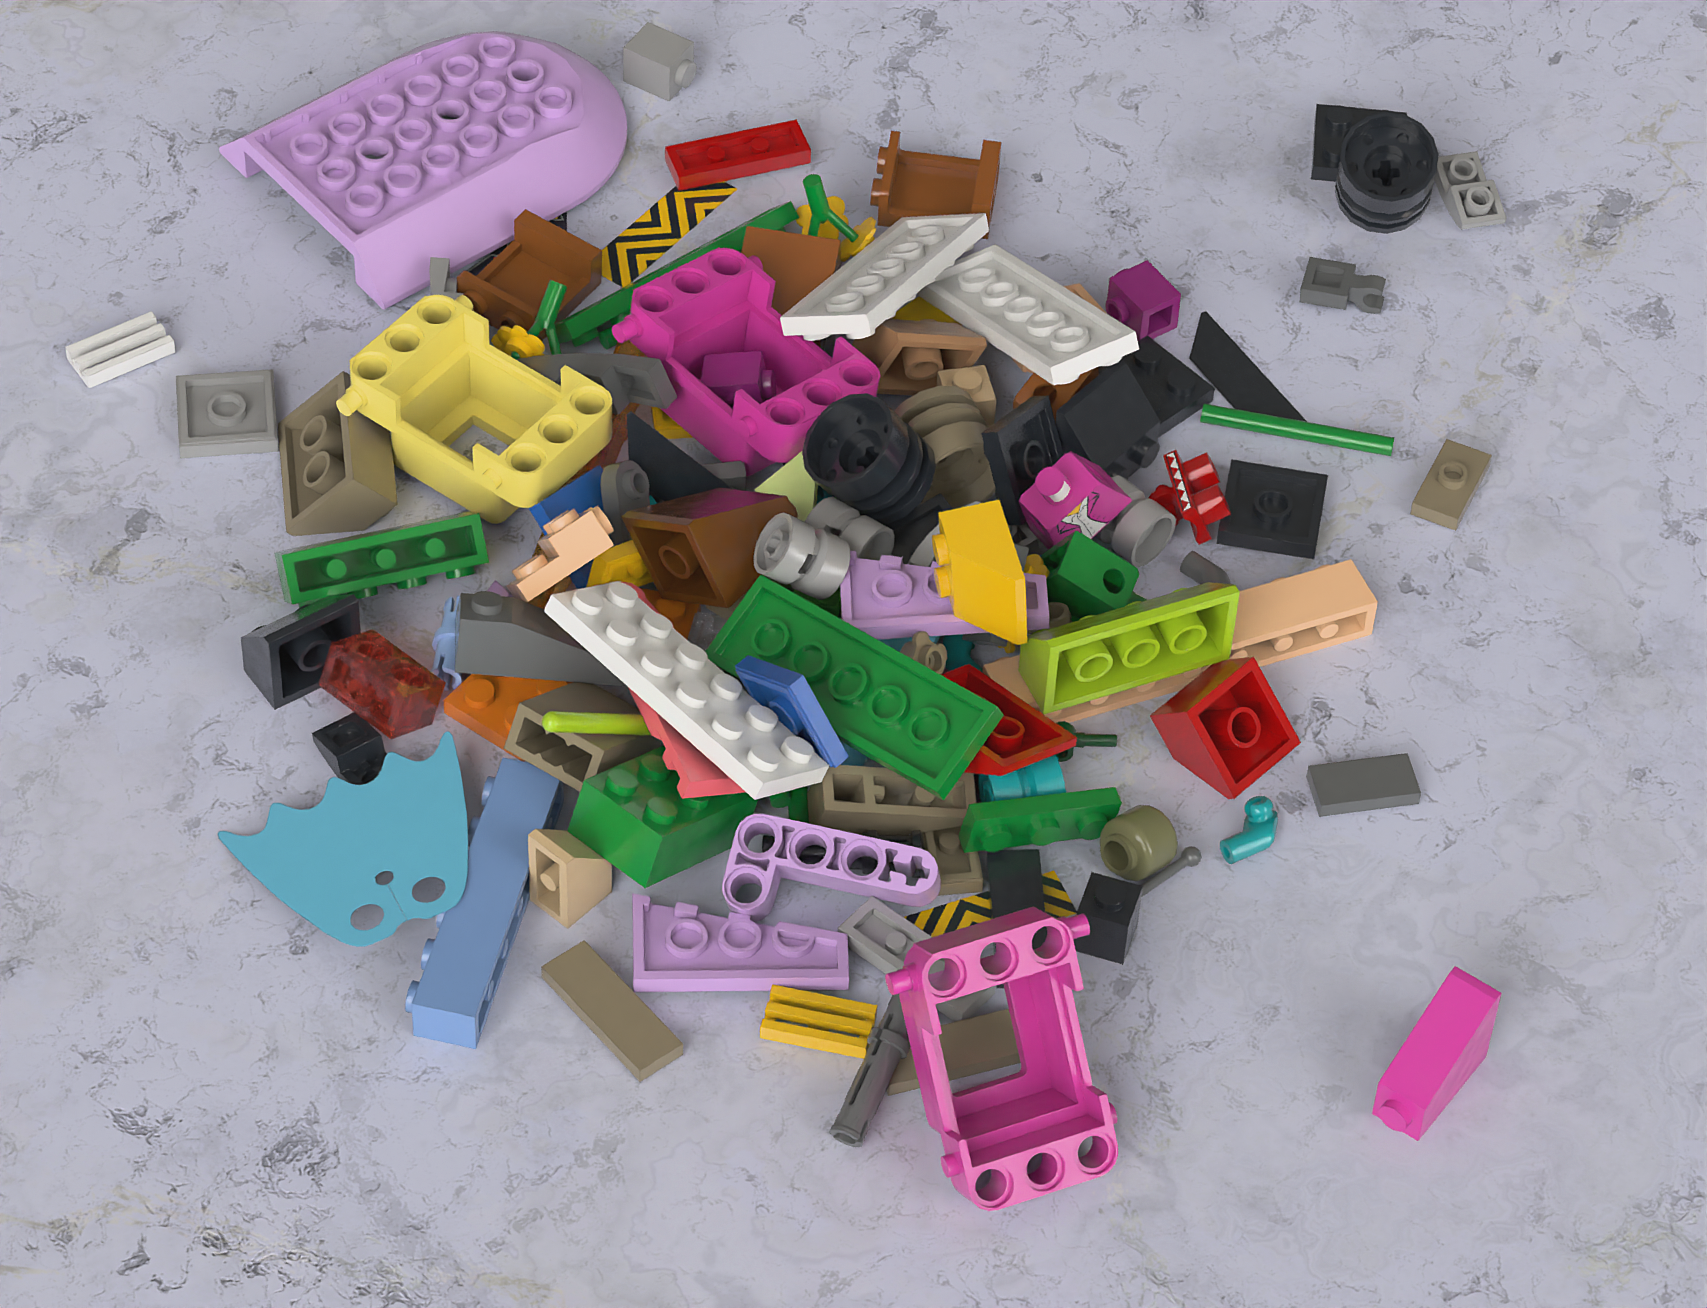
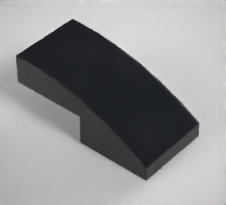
M353 712L312 733L313 742L338 778L351 784L363 785L373 781L379 775L387 755L382 736L357 712Z

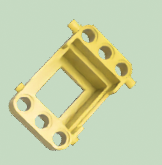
M444 295L424 296L349 360L351 386L346 389V394L336 401L337 408L345 416H350L357 410L391 431L393 463L398 468L467 510L479 513L480 517L487 522L493 524L502 523L519 507L531 508L556 492L608 445L612 439L611 394L601 385L566 365L561 368L560 386L490 345L489 320L472 311L473 304L466 296L460 295L455 300ZM472 425L509 445L498 456L477 443L472 447L473 461L449 446Z

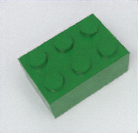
M661 746L585 779L567 831L642 887L647 888L731 849L739 823L747 816L753 815L758 799L754 800L747 792L682 799L677 790L680 777L676 770L667 769L662 759L666 748Z

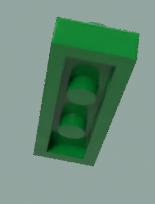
M1116 787L969 804L958 837L964 853L984 850L996 852L1004 848L1033 844L1045 846L1053 842L1075 839L1094 840L1100 838L1101 831L1106 823L1117 817L1122 802Z

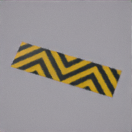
M724 181L680 191L675 186L602 249L601 276L622 288L632 283L738 189Z

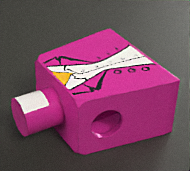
M1069 452L1062 456L1052 467H1047L1038 473L1035 483L1021 495L1019 504L1030 530L1049 550L1075 530L1092 539L1133 500L1099 465L1073 452Z

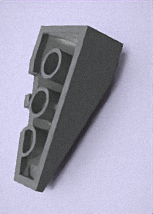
M490 591L460 594L455 618V672L627 686L544 612L545 609L513 597L500 596Z

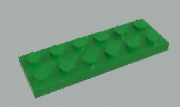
M761 574L705 651L707 658L725 674L737 679L742 685L743 683L735 671V665L747 655L802 674L841 742L942 800H945L1004 716L998 706Z

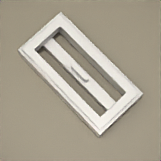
M152 311L65 347L68 361L88 388L175 353L173 338L170 335L166 336L165 328L161 323L157 324L156 316Z

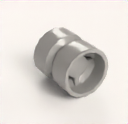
M1119 475L1111 477L1133 501L1095 537L1103 543H1112L1113 550L1133 566L1141 567L1147 565L1161 553L1171 539L1176 519L1172 513L1155 500L1145 499L1143 491L1124 477Z
M828 497L819 502L805 520V522L813 526L814 530L819 528L846 540L850 546V551H856L857 558L880 561L881 555L891 556L894 547L893 530L866 515L860 516L859 511L834 497Z
M784 512L775 515L766 524L758 538L754 551V567L757 573L782 584H790L793 589L818 600L830 597L838 589L844 580L850 562V546L846 540L819 528L814 530L811 524Z

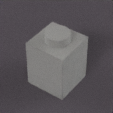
M647 22L623 47V81L670 101L682 87H688L694 79L697 66L694 63V42Z

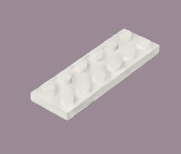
M986 213L902 217L782 315L780 321L783 335H803V339L807 341L824 339L831 334H846L848 339H861L873 335L875 329L881 323L896 315L895 311L906 302L915 299L916 293L926 285L935 282L937 275L944 269L953 266L958 257L964 252L973 249L974 244L989 232Z
M996 244L956 260L953 266L944 269L935 277V282L926 285L917 293L918 296L971 331L983 336L986 341L1052 385L1071 383L1084 372L1098 366L1113 365L1119 362L1122 356L1139 350L1134 330Z
M616 581L552 594L544 612L754 800L822 782L830 765L814 752L812 745L794 735L778 721L777 715L771 709L760 705L743 690L741 683L737 679L720 670L707 658V654L702 648L687 641L673 628L669 619L653 611L638 597V593L631 586Z

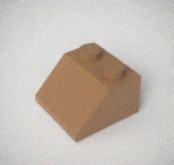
M890 318L881 323L875 329L873 335L855 339L852 342V346L879 369L880 380L877 394L913 396L920 391L937 387L938 371L972 367L987 347V343L983 336L958 323L937 322L934 319L914 321Z

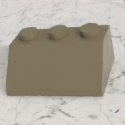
M344 371L277 424L286 532L292 536L364 531L398 505L390 431L357 410L350 416H345L337 408L336 401L346 394V389L351 386L350 374Z

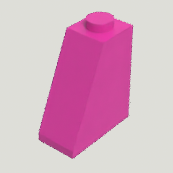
M1454 966L1378 1082L1372 1114L1380 1118L1392 1130L1403 1132L1419 1141L1486 1058L1502 993Z

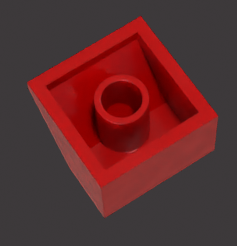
M1254 656L1228 659L1212 664L1150 715L1173 759L1227 799H1235L1301 743Z

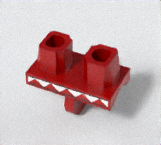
M1177 450L1163 455L1172 487L1164 484L1159 485L1148 498L1155 500L1174 515L1176 519L1175 526L1183 518L1190 521L1198 545L1212 540L1208 525L1231 515L1224 494L1219 485H1216L1220 483V479L1211 458L1206 452L1183 462Z

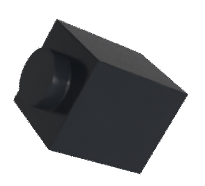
M1091 872L1076 914L1083 913L1086 916L1090 926V934L1073 939L1076 952L1123 965L1138 925L1143 886Z

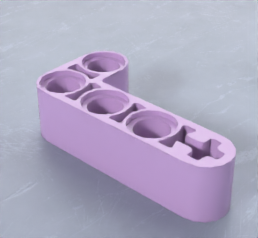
M753 814L747 816L739 823L722 881V892L730 912L750 915L753 922L761 921L770 914L775 903L781 878L866 897L873 896L876 899L911 907H922L930 904L937 898L941 889L938 866L935 858L928 851L768 814ZM759 834L772 835L775 838V842L768 851L755 853L748 849L750 840L754 836ZM810 845H820L826 849V854L819 863L805 864L799 860L802 850ZM862 856H870L878 861L876 869L866 876H858L850 871L852 863ZM889 862L894 863L896 872L890 871ZM916 869H922L925 878H919L916 886H909L906 876L911 877ZM889 871H890L891 881H890V882H887L888 879H889ZM745 884H756L762 888L759 898L754 902L746 904L735 900L737 890Z

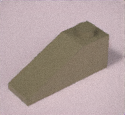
M839 765L837 768L829 767L822 782L812 784L807 793L809 824L863 835V832H868V830H876L878 835H911L913 830H921V833L959 827L962 826L968 805L976 803L974 773H963L945 800H942L888 768Z

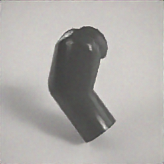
M1195 551L1188 553L1181 563L1180 572L1199 584L1207 582L1230 584L1229 577L1223 569Z

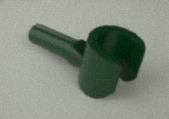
M1057 722L1058 725L1077 737L1075 747L1117 746L1116 734H1085L1084 732H1076L1074 726L1068 722ZM1074 747L1055 754L1058 761L1064 762L1071 759Z

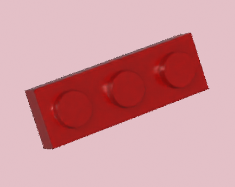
M797 119L665 146V162L678 191L809 164L811 163V148Z

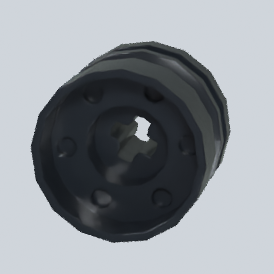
M1383 112L1369 115L1351 127L1342 142L1335 184V195L1339 208L1351 223L1369 232L1388 234L1405 230L1420 220L1430 203L1439 156L1433 136L1422 123L1405 114ZM1381 180H1386L1387 186L1382 185Z
M868 393L850 394L831 403L821 412L808 430L802 450L804 468L821 488L837 500L859 511L860 516L866 515L883 525L890 524L907 516L922 502L932 486L936 469L934 452L925 439L915 432L909 424L903 422L899 415L882 399Z

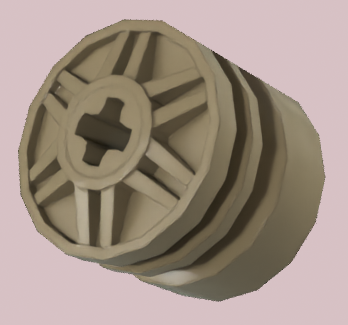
M937 386L918 392L903 401L894 410L903 422L909 424L915 432L925 439L934 452L936 469L932 486L920 504L941 493L952 508L957 509L975 501L985 503L995 493L996 488L989 461L984 454V442L981 435L989 427H987L982 414L968 392L957 386Z

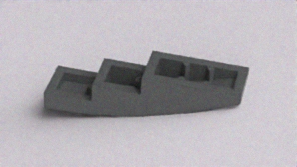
M571 353L516 359L560 386L561 368L564 365L572 368L610 392L612 397V414L619 415L630 402L667 409L677 398V394L661 360L656 358L625 354Z

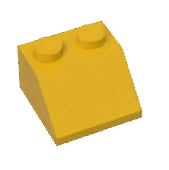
M1000 500L938 512L940 534L932 535V545L938 566H941L934 568V578L939 597H949L955 617L1016 645L1028 643L1025 576Z

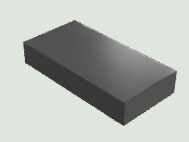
M1408 753L1310 765L1307 770L1306 778L1319 817L1419 804L1421 791Z

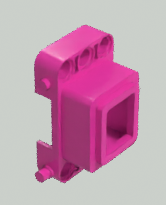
M718 247L634 289L630 315L624 317L623 321L613 325L612 333L618 342L623 343L630 340L647 357L661 360L677 394V398L667 409H660L722 463L744 462L746 477L775 462L787 463L803 450L806 434L813 422L831 403L850 394L868 393L876 397L880 371L873 362L842 336L835 341L833 357L829 356L813 341L804 340L803 335L784 336L780 321L782 315L771 307L776 281L763 271L760 259L754 255L747 258L737 250ZM762 351L766 370H773L776 378V396L759 404L743 389H740L735 393L732 409L701 382L704 355Z
M1033 906L913 943V946L907 952L903 969L885 975L889 992L892 995L899 994L928 1124L932 1129L941 1134L945 1155L941 1156L940 1160L943 1172L947 1178H951L954 1188L980 1209L987 1211L1000 1210L1101 1177L1113 1168L1118 1158V1143L1113 1125L1117 1124V1114L1112 1103L1108 1102L1107 1094L1092 1085L1072 989L1075 991L1084 989L1073 939L1090 934L1089 922L1083 913L1068 918L1065 916L1055 918ZM1046 926L1047 937L1041 947L1033 950L1032 939L1038 929ZM995 942L996 953L980 959L982 950L990 943ZM944 958V970L928 975L931 965L935 961ZM1003 984L1020 1057L1021 1070L1015 1074L952 1093L939 1039V1034H942L936 1004ZM1092 1136L1090 1150L1082 1157H1078L1080 1144L1084 1139ZM1042 1153L1040 1166L1034 1172L1027 1174L1029 1160L1034 1155ZM991 1169L989 1183L984 1188L976 1190L977 1178L982 1172Z

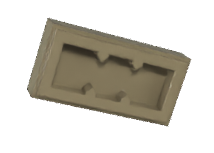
M1446 439L1412 502L1410 514L1456 531L1490 467L1492 455Z

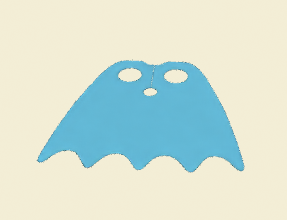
M446 731L441 737L435 753L424 761L416 762L395 752H388L379 775L367 784L355 785L337 777L330 778L324 798L313 808L299 810L281 803H273L270 806L265 829L258 834L240 836L227 831H219L218 837L243 866L269 891L321 931L340 942L356 947L374 944L391 936L397 927L412 918L429 919L453 908L461 900L464 893L468 873V824L462 776L453 736L450 732ZM380 872H392L394 878L390 883L385 885L376 883L375 878ZM427 877L441 879L445 883L446 888L442 896L437 900L423 903L415 900L412 896L413 887L418 881ZM375 904L382 908L384 917L376 927L369 930H359L351 925V916L359 907Z

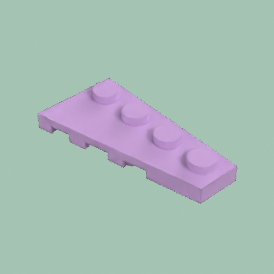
M850 551L849 567L843 582L840 584L843 621L876 639L913 637L918 631H925L929 636L987 633V631L955 617L949 597H939L934 578V568L941 567L938 566L937 562L932 561L931 567L903 564L902 557L881 555L880 561L857 558L856 551ZM1024 573L1027 630L1050 629L1046 576Z
M632 893L633 992L771 991L772 984L798 990H849L848 940L845 933L781 921L775 927L751 921L750 915L730 912L728 918L699 913V906L677 902L675 908L652 904L651 897Z

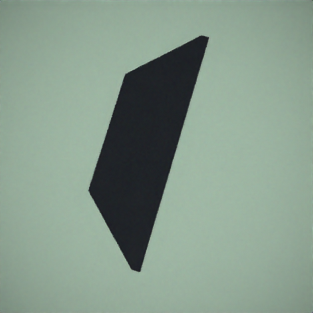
M1202 312L1189 359L1233 408L1307 422L1208 312Z
M632 411L626 415L629 460L634 461L641 467L648 477L649 490L664 502L717 488L732 489Z

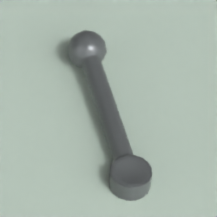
M1193 846L1186 847L1181 853V858L1141 885L1143 886L1141 897L1186 866L1194 867L1198 865L1202 858L1200 850Z

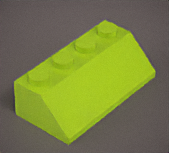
M1207 582L1190 588H1180L1170 594L1143 602H1132L1125 607L1102 614L1088 615L1078 621L1051 629L1038 630L1031 635H1027L1028 643L1021 644L1018 671L1041 712L1048 714L1228 660L1231 654L1240 591L1234 584Z

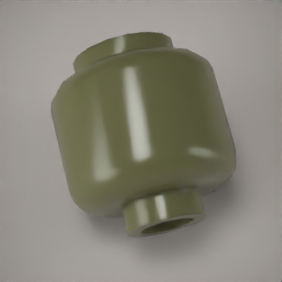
M1137 805L1106 823L1100 835V853L1105 866L1111 872L1128 881H1140L1171 863L1177 852L1178 841L1171 821L1163 812L1150 805Z

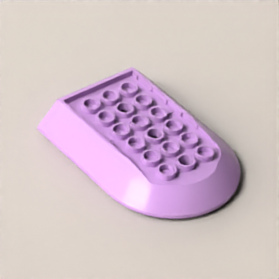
M505 31L469 32L435 40L407 51L219 147L220 153L246 178L264 170L354 256L356 284L385 310L430 285V257L449 258L451 274L513 241L514 220L525 209L550 221L590 198L610 179L623 157L627 140V120L623 102L610 80L597 67L575 52L554 42ZM444 115H447V116H449V117L457 118V119L447 120V119H443V118H441V117L444 116ZM369 154H372L373 156L382 157V158H380V159H369V158H366L365 156H367V155H369Z

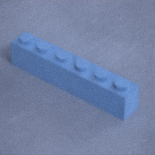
M503 757L496 777L488 776L482 793V807H484L481 817L473 816L468 829V873L464 893L456 906L437 915L436 926L439 928L436 939L428 938L425 943L421 958V969L424 970L420 982L413 980L407 992L405 1011L412 1013L413 1036L472 1049L477 1048L530 899L528 834L534 829L554 830L564 804V782L528 762Z

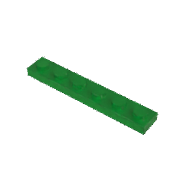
M789 201L770 208L555 323L559 344L571 340L574 347L580 346L600 335L597 326L610 320L612 326L623 321L624 317L630 315L634 289L718 247L734 249L741 253L747 226L787 232L784 226L799 218L792 202Z

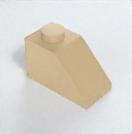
M534 829L528 834L530 901L569 929L612 892V864L566 830Z

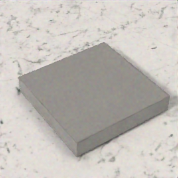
M273 369L176 376L180 458L279 452Z

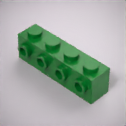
M471 511L274 552L284 602L289 604L298 603L299 608L329 595L347 593L354 594L357 599L378 594L377 586L395 582L398 590L427 584L426 576L445 572L446 579L469 576L476 573L475 565L489 563L480 514Z

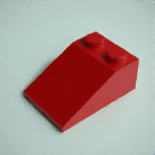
M967 664L941 674L998 706L1004 715L964 773L1003 776L1076 746V736L972 665Z

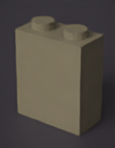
M573 682L520 702L504 749L580 792L585 779L659 748L662 740L651 735L555 733L546 731L542 726V718L550 711L641 714L635 706L595 684Z

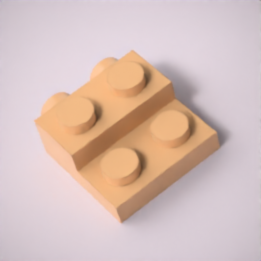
M598 506L590 507L579 514L574 508L570 511L566 510L543 526L547 535L537 542L548 559L543 554L535 555L512 570L516 580L506 587L514 598L529 602L614 545L608 536L614 529Z

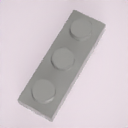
M873 896L838 927V932L847 934L848 948L885 974L903 969L906 954L913 946V943L932 938L929 934ZM944 958L935 961L931 965L928 975L944 970ZM996 986L936 1004V1009L954 1022L968 1019L995 994Z

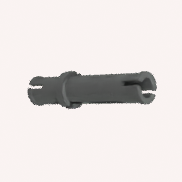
M899 994L892 995L878 1027L871 1029L867 1038L869 1047L865 1058L846 1095L845 1102L829 1133L834 1135L833 1137L848 1146L862 1147L864 1138L869 1130L868 1128L888 1088L894 1070L897 1068L900 1059L907 1057L911 1048L908 1042L909 1037Z

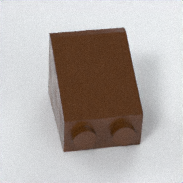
M717 488L629 510L621 518L662 599L729 608L752 587L760 576V573H757L754 567V551L758 538L766 524L777 514L784 512L798 518V513L785 495Z

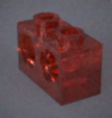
M373 629L331 643L319 681L321 688L391 740L432 725L446 684L445 681Z

